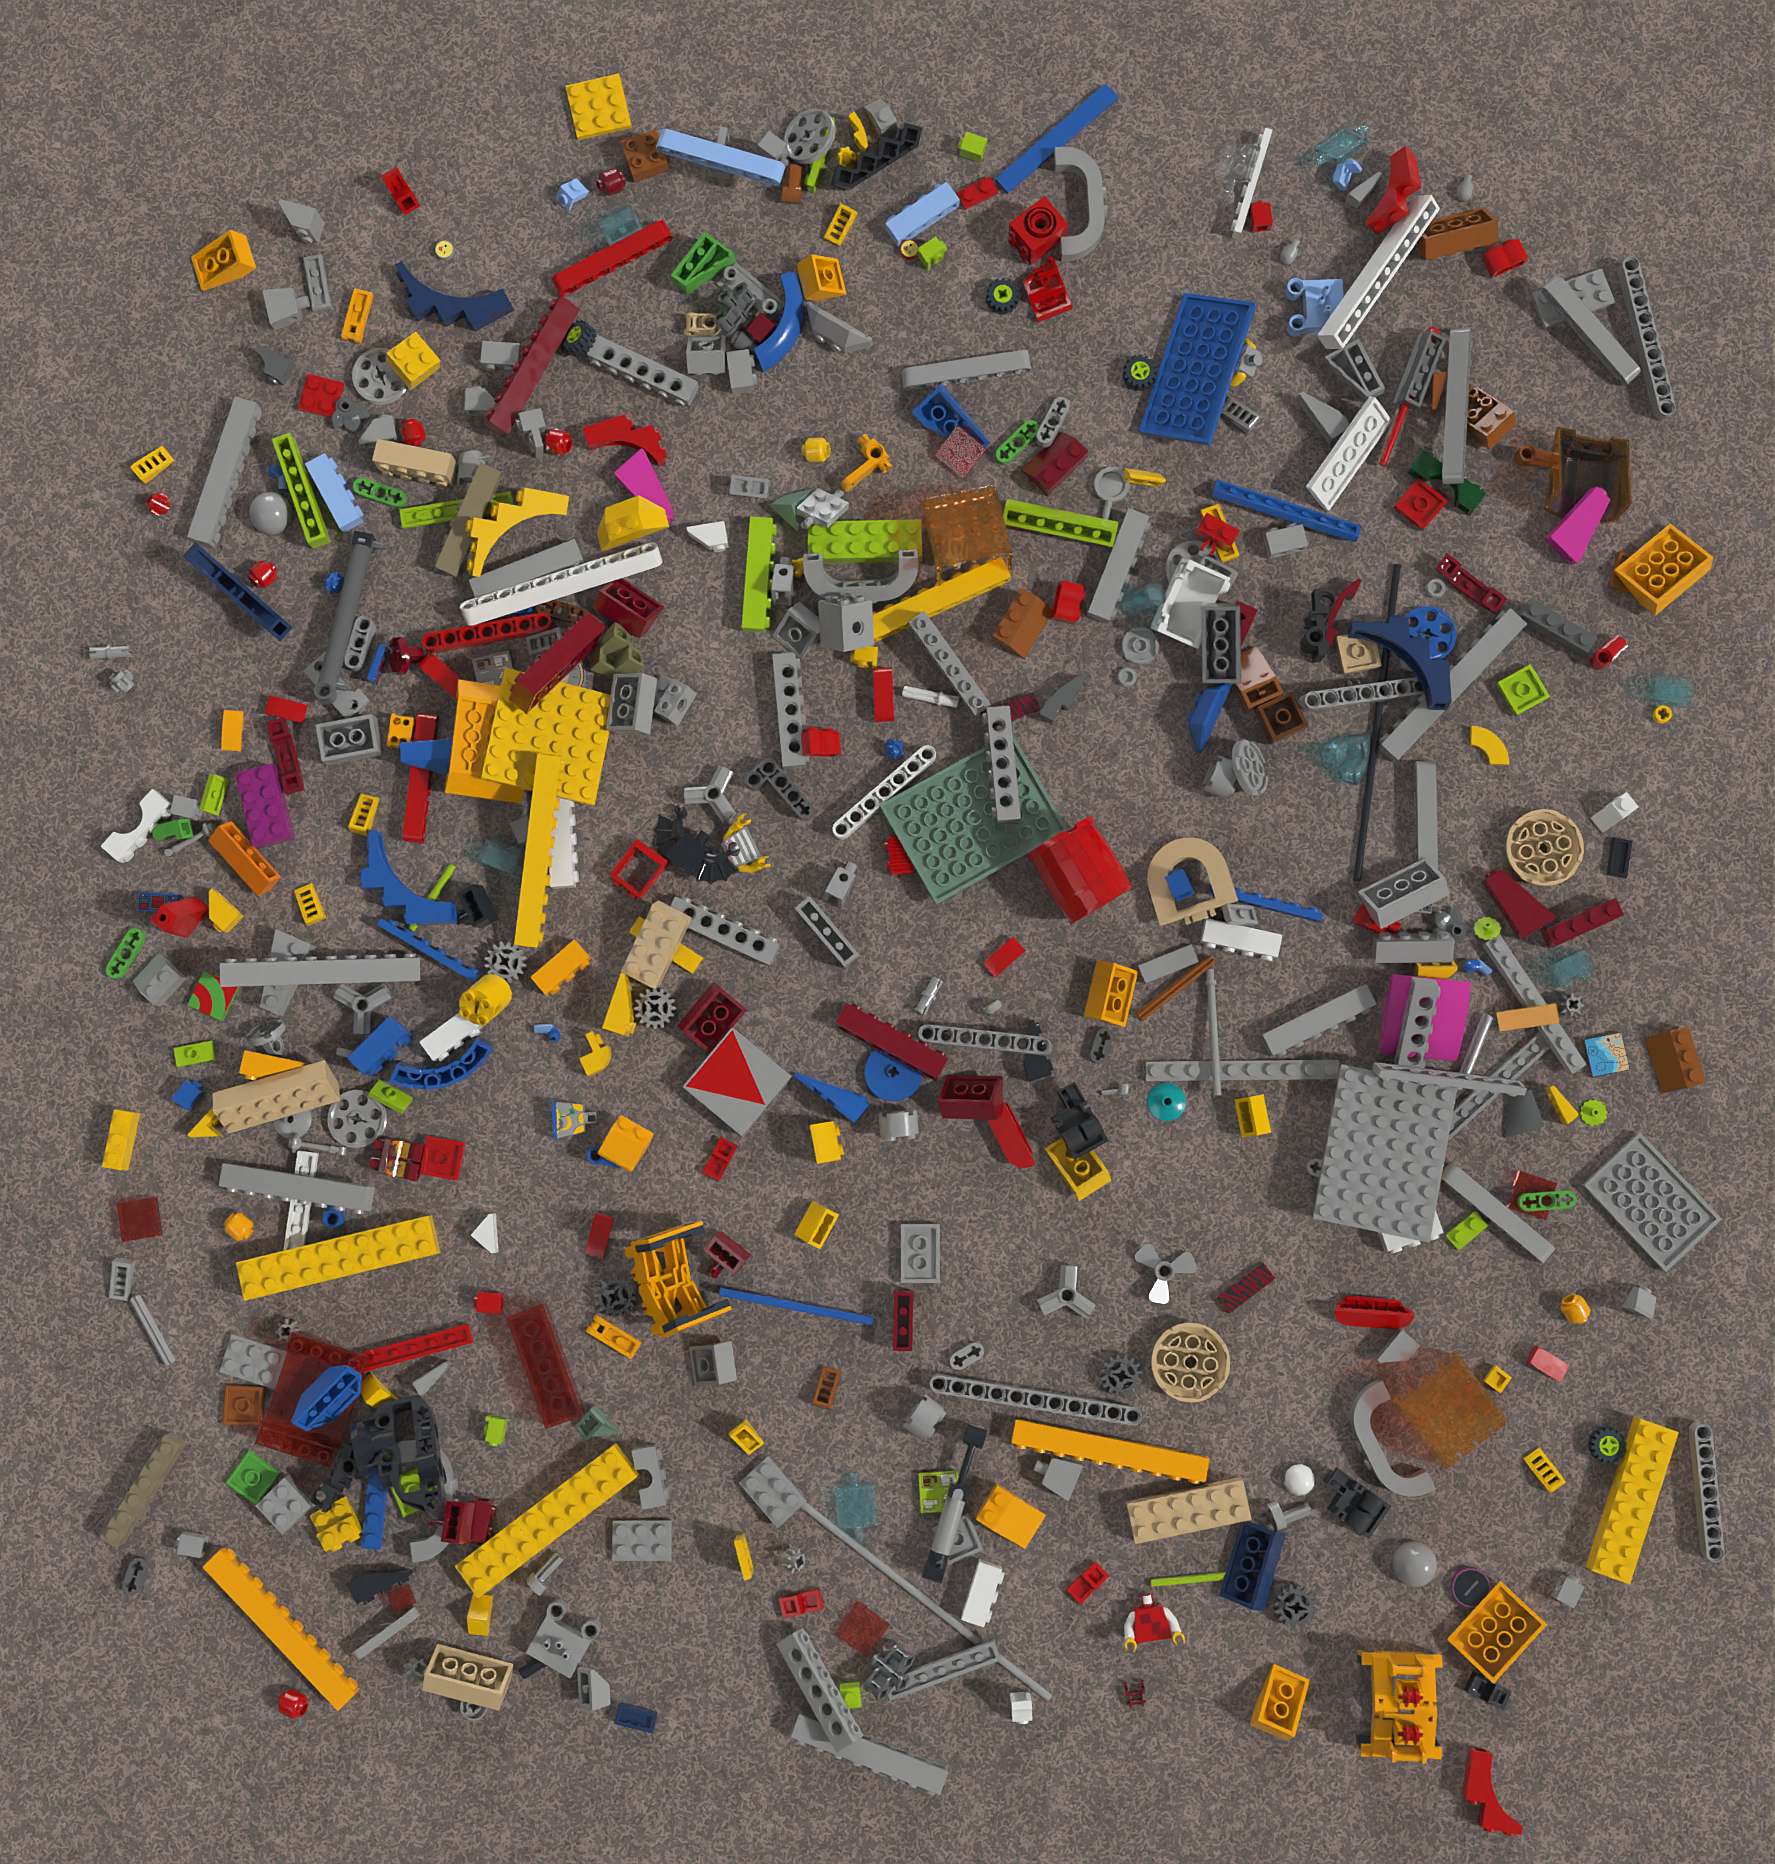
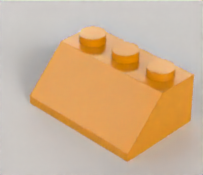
M1097 960L1084 1017L1125 1027L1138 971L1116 963Z

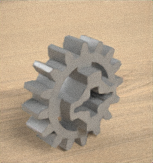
M502 941L500 942V947L494 944V951H487L490 957H485V960L489 961L485 967L491 969L488 971V974L498 975L504 980L507 979L509 983H512L513 977L518 980V973L524 974L521 970L522 967H527L523 963L527 957L521 956L524 950H518L519 945L512 947V942L510 941L507 942L506 946ZM503 950H512L513 953L505 954ZM497 956V961L494 964V958ZM503 957L510 959L508 961L509 967L502 965L504 963ZM518 960V966L515 969V961ZM502 970H506L509 974H508V975H502V974H500V973H498V972H501Z
M657 988L653 989V992L646 989L647 994L640 993L639 995L642 999L635 1001L639 1004V1007H634V1010L639 1011L635 1016L636 1018H642L641 1024L647 1022V1028H650L651 1025H653L655 1030H657L658 1025L665 1028L664 1023L670 1024L669 1018L675 1017L672 1013V1010H677V1007L672 1006L675 1000H669L671 994L667 993L664 995V989H661L660 992H658ZM652 996H660V997H661V998H659L658 1000H651V999H650V997H652ZM649 1002L656 1006L659 1004L658 1009L660 1013H657L655 1011L652 1013L651 1011L653 1010V1008L651 1007ZM644 1003L647 1005V1011L645 1013H643ZM666 1003L668 1004L667 1014L664 1012V1005ZM653 1017H659L662 1019L659 1021H650V1019H652Z

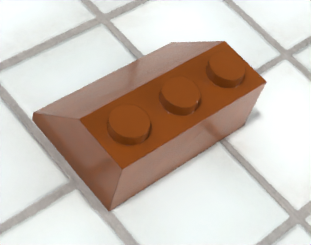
M1021 587L993 634L992 641L1025 659L1051 616L1052 609L1039 597Z
M1689 1026L1644 1038L1661 1093L1706 1083Z

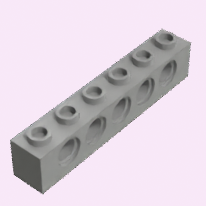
M597 335L595 343L592 344L593 347L587 353L593 366L598 368L603 366L612 375H617L618 373L624 376L623 378L630 383L635 381L647 391L652 389L664 399L669 397L679 406L684 407L686 405L690 407L699 389L698 381ZM609 354H612V355H613V358H612V359H610V360H606V359H605V357H606L607 355H609ZM625 362L630 363V365L626 368L621 367V365ZM641 370L647 371L643 376L638 375ZM657 378L664 379L661 383H655ZM676 385L681 387L678 391L671 390Z
M925 611L909 621L907 625L973 717L990 706V702Z
M795 652L772 654L783 769L805 768L806 762H809V757L803 756L801 743L802 725H806L805 713L801 714L804 698L803 695H799V688L802 687V677L797 674V669H801L800 657L796 658ZM791 670L793 674L791 677L786 678L783 676V672ZM792 688L795 692L792 696H786L784 694L785 690ZM789 707L796 708V713L788 715L786 710ZM792 725L798 727V731L794 734L788 732V728ZM798 744L800 749L798 752L793 753L789 750L790 746Z
M1010 706L987 707L985 713L982 714L983 725L987 727V732H984L985 744L988 743L989 751H986V761L990 762L991 768L988 770V780L992 781L990 800H994V807L991 808L992 819L996 820V824L1019 822L1021 816ZM999 724L1001 725L1002 730L995 731L992 728V725ZM1000 742L1003 744L1004 749L997 750L994 744ZM1003 761L1006 768L999 769L996 766V762ZM1005 780L1008 786L1001 788L998 785V781ZM1000 799H1007L1009 806L1003 807L1000 804Z
M684 896L674 898L670 907L682 913H685L688 909L694 910V916L688 929L771 967L780 948L777 939L771 936H767V938L760 936V931L751 927L747 930L742 927V923L734 919L732 922L725 920L726 916L719 912L712 914L708 912V907L699 903L695 906L691 904L690 899ZM705 917H710L712 920L711 925L708 927L702 926V920ZM722 925L729 927V932L725 935L719 933V928ZM739 933L746 934V940L743 943L736 941ZM757 941L764 943V947L760 951H756L753 948L754 943Z
M1412 977L1393 1065L1416 1068L1425 1067L1424 1053H1427L1429 1049L1427 1039L1428 1035L1432 1034L1433 1024L1431 1021L1437 1011L1435 1002L1436 998L1439 999L1441 988L1436 980ZM1423 997H1427V998H1428V1000H1427L1426 1002H1424V1003H1419V1001H1420L1421 998H1423ZM1418 1016H1424L1421 1021H1415ZM1414 1034H1420L1417 1039H1411ZM1416 1052L1413 1057H1408L1409 1053Z
M804 1628L792 1633L776 1644L836 1753L861 1738L863 1734L860 1731V1727L855 1722Z

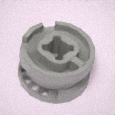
M464 1701L460 1703L462 1715L472 1721L481 1719L489 1709Z

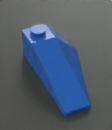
M942 383L931 391L912 411L925 427L936 431L941 436L950 439L974 455H977L990 443Z
M453 739L399 743L400 762L434 771L440 775H447Z
M799 1073L794 1074L797 1079L854 1123L857 1122L869 1106L866 1103L868 1099L860 1092L856 1095L853 1092Z

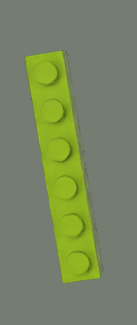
M290 433L273 438L272 441L307 543L313 549L331 543L296 439Z
M1011 499L1006 501L1002 524L1111 547L1114 545L1118 526L1117 521Z
M750 516L742 616L743 632L766 633V628L770 626V617L767 616V609L771 610V598H768V593L771 591L773 581L770 579V572H774V561H771V554H775L776 543L772 541L773 536L777 534V524H774L773 518Z

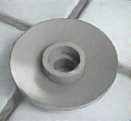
M310 1110L290 1115L293 1117L292 1123L288 1122L289 1116L273 1121L276 1131L281 1136L290 1138L291 1136L294 1137L297 1133L301 1137L310 1128L312 1117Z

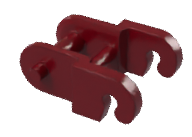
M1141 1680L1142 1690L1136 1693L1128 1692L1127 1682H1124L1125 1694L1129 1698L1127 1705L1130 1708L1135 1704H1141L1144 1707V1703H1146V1700H1143V1694H1145L1144 1680ZM1140 1695L1141 1700H1131V1696Z

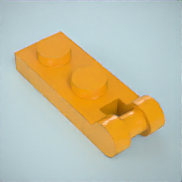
M354 288L342 330V340L349 341L350 339L354 340L355 343H362L364 329L374 297L372 292ZM352 327L356 328L355 333L351 332Z
M595 1314L594 1321L591 1326L587 1327L586 1332L629 1359H632L642 1341L602 1316ZM600 1325L605 1327L602 1333L598 1331Z

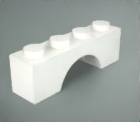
M151 789L139 803L143 813L140 825L134 831L127 834L113 832L101 845L105 851L121 863L131 860L134 856L133 852L146 843V838L152 833L153 828L171 815L172 803L154 789Z

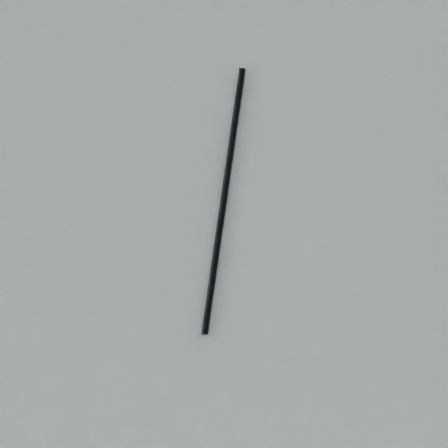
M1400 564L1393 565L1387 620L1389 617L1395 616L1401 571ZM1384 647L1379 682H1386L1390 650ZM1379 688V693L1383 696L1384 691ZM1384 701L1376 702L1353 877L1355 881H1361Z

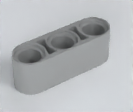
M360 616L356 619L344 658L345 665L354 672L364 669L376 629L374 622L367 616ZM369 622V627L362 630V625ZM364 640L363 646L357 648V642ZM358 658V664L351 666L352 660Z

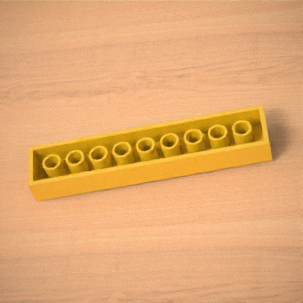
M430 1215L236 1262L243 1298L246 1301L439 1254L440 1249L433 1217Z
M616 1442L461 1560L455 1566L476 1597H481L637 1478L639 1475L638 1471L635 1470L633 1464Z

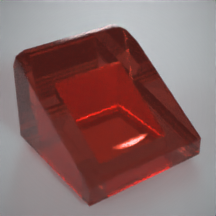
M409 1584L388 1595L395 1613L417 1603Z

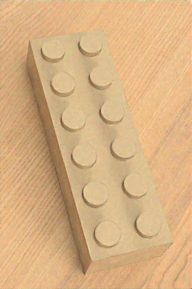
M325 1060L212 1093L213 1112L228 1134L340 1101L338 1081Z
M1240 1477L1125 1501L1135 1544L1252 1520L1244 1482Z

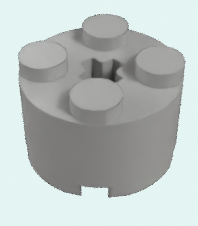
M1216 755L1214 759L1217 761L1214 765L1210 764L1203 780V784L1206 786L1202 787V790L1224 799L1228 795L1232 796L1234 793L1236 775L1232 760Z
M908 1109L887 1111V1114L882 1116V1112L878 1113L880 1137H884L885 1141H895L896 1137L904 1136V1139H915V1134L919 1133L917 1109H913V1113H909Z
M926 1394L921 1397L922 1401L920 1404L916 1403L905 1419L906 1423L902 1425L903 1428L921 1441L932 1436L935 1431L933 1426L935 1423L941 1422L946 1415L944 1407Z

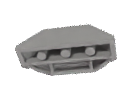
M809 301L806 303L812 332L818 342L830 344V347L838 353L840 351L849 353L872 346L873 342L870 336L848 325Z

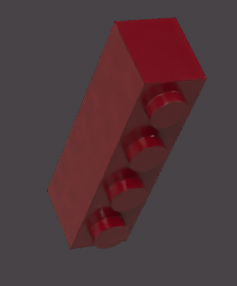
M1613 898L1540 932L1549 949L1624 916V913L1617 899Z

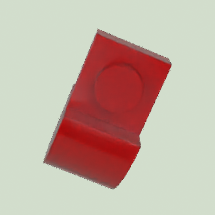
M397 166L381 175L389 192L404 215L420 207L419 202Z

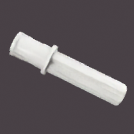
M904 686L902 692L903 697L936 703L938 706L944 705L957 708L959 696L944 694L942 691L937 693Z

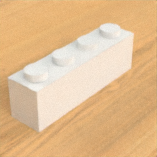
M1207 918L1204 920L1200 943H1204V947L1215 949L1216 946L1223 947L1225 952L1234 953L1237 950L1241 951L1244 956L1253 957L1255 954L1260 955L1262 960L1272 961V958H1278L1282 935L1245 926L1228 925L1226 922Z

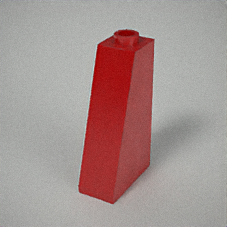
M197 897L163 904L150 921L164 932L188 938L209 912V906Z

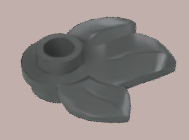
M342 397L336 402V411L332 415V423L335 429L344 425L351 432L357 433L360 427V420L369 419L370 414L362 404L354 403L348 397ZM346 403L349 405V408L343 409L342 405Z
M1452 907L1449 913L1443 911L1433 913V919L1437 928L1430 933L1446 931L1451 933L1455 941L1465 937L1466 928L1462 924L1463 916L1457 908ZM1455 927L1460 930L1459 934L1454 933Z

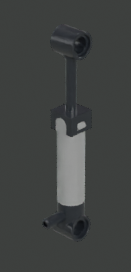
M969 1424L966 1428L963 1444L968 1445L957 1482L950 1481L933 1543L923 1570L922 1578L942 1583L963 1508L970 1491V1486L965 1485L975 1448L982 1449L987 1434L985 1429Z

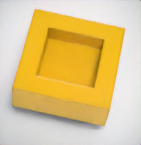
M1494 1365L1483 1381L1498 1393H1501L1512 1377Z

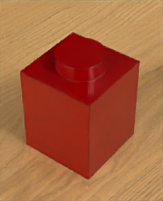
M1257 201L1251 204L1249 217L1252 233L1271 230L1273 220L1270 202Z
M480 1291L478 1295H475L474 1307H476V1312L503 1313L504 1293Z

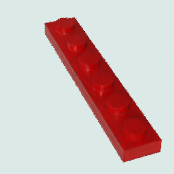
M465 1324L355 1354L359 1373H364L474 1343L470 1324Z

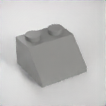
M280 199L279 204L301 241L306 244H312V242L319 244L325 223L317 210Z
M688 336L686 350L688 374L702 375L703 373H712L719 375L725 373L726 336Z
M798 602L788 609L773 637L788 650L795 652V655L802 660L820 639L819 617L801 602Z
M158 953L138 974L133 983L149 1002L161 1007L187 978L163 955Z
M732 1341L689 1347L694 1386L719 1385L737 1380Z

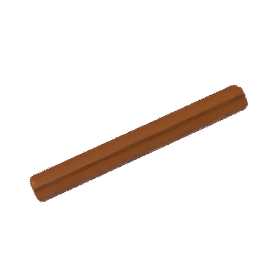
M1211 955L1205 957L1137 1012L1139 1019L1144 1021L1215 964L1214 958Z

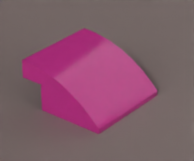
M1390 975L1388 995H1385L1383 998L1379 1054L1396 1055L1411 979L1415 976ZM1425 978L1436 980L1441 988L1439 999L1436 998L1435 1005L1437 1006L1435 1017H1432L1433 1030L1432 1034L1428 1035L1429 1049L1427 1053H1424V1058L1457 1061L1466 1025L1471 982ZM1427 997L1421 998L1420 1001H1419V1003H1424V1002H1426V1001L1428 1000V998H1427ZM1418 1016L1415 1021H1421L1424 1016ZM1414 1034L1411 1039H1417L1420 1034ZM1416 1052L1409 1053L1408 1057H1413Z

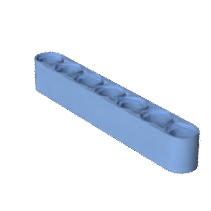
M669 129L661 130L656 149L663 154L773 186L780 185L785 170V165L779 161Z

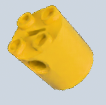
M488 974L483 976L461 995L459 999L460 1016L473 1024L485 1026L509 1005L512 999L510 986L498 975Z

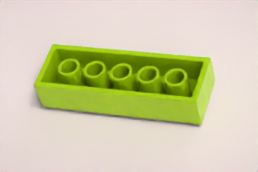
M921 519L835 521L828 528L818 524H811L808 527V554L822 553L823 564L899 563V550H918V562H922Z

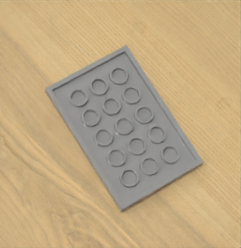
M1640 1132L1635 1134L1582 1184L1663 1272H1667L1722 1220Z

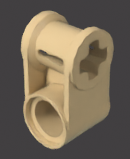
M686 313L684 317L686 319V329H684L686 336H715L719 333L720 326L715 324L711 328L707 327L709 323L713 322L715 316L711 313Z

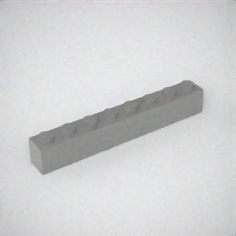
M234 397L187 536L192 542L214 548L215 543L217 544L220 540L219 531L226 522V510L231 507L232 493L238 487V475L244 469V457L250 451V439L254 438L256 422L260 420L262 415L261 408L256 402Z
M234 1163L222 1164L219 1186L226 1187L225 1191L229 1192L244 1190L243 1194L246 1195L262 1193L261 1197L264 1198L279 1196V1200L291 1202V1199H297L299 1204L309 1205V1202L316 1203L315 1206L327 1208V1205H332L334 1210L340 1211L350 1208L352 1213L363 1214L364 1211H371L375 1187Z
M802 1710L799 1711L791 1733V1738H794V1741L798 1744L805 1745L807 1743L812 1745V1748L816 1751L823 1752L825 1750L830 1752L834 1758L842 1759L843 1757L850 1760L851 1764L866 1766L869 1771L876 1774L882 1772L887 1774V1777L891 1780L897 1781L900 1779L905 1781L907 1786L912 1788L918 1786L930 1795H935V1793L941 1794L948 1774L947 1766L864 1734L861 1738L836 1753L817 1717Z

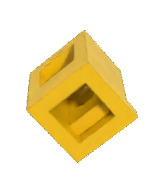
M868 646L851 650L850 662H854V664H858L857 666L862 668H868L869 665H872V668H877L878 647Z

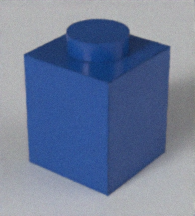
M1175 869L1165 877L1177 902L1195 894L1183 869Z
M185 1080L171 1099L185 1110L192 1111L206 1091L202 1089L203 1085L198 1081Z

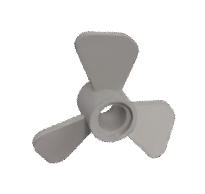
M1144 1244L1134 1256L1136 1261L1152 1267L1154 1275L1158 1278L1149 1293V1299L1152 1302L1162 1304L1168 1302L1167 1281L1171 1280L1175 1273H1195L1197 1270L1195 1260L1190 1252L1182 1253L1169 1263L1167 1261H1160L1151 1244ZM1163 1265L1169 1268V1273L1166 1276L1159 1274V1269Z

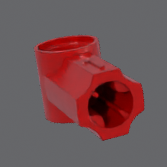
M1616 634L1590 658L1591 667L1595 670L1604 669L1628 646L1626 641ZM1598 656L1604 659V663L1598 660Z

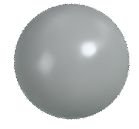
M266 492L258 495L252 501L249 508V517L253 526L258 531L268 535H276L288 528L292 521L293 512L290 503L282 495Z
M1409 1541L1403 1543L1395 1550L1392 1557V1569L1395 1576L1403 1584L1411 1587H1421L1428 1584L1434 1578L1437 1571V1560L1433 1551L1427 1545L1417 1541Z

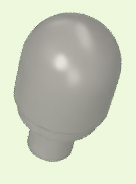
M1466 174L1463 182H1460L1458 185L1457 198L1462 202L1468 201L1472 196V176Z
M1294 238L1291 244H1287L1280 255L1282 263L1291 264L1298 254L1297 247L1300 243L1298 239Z

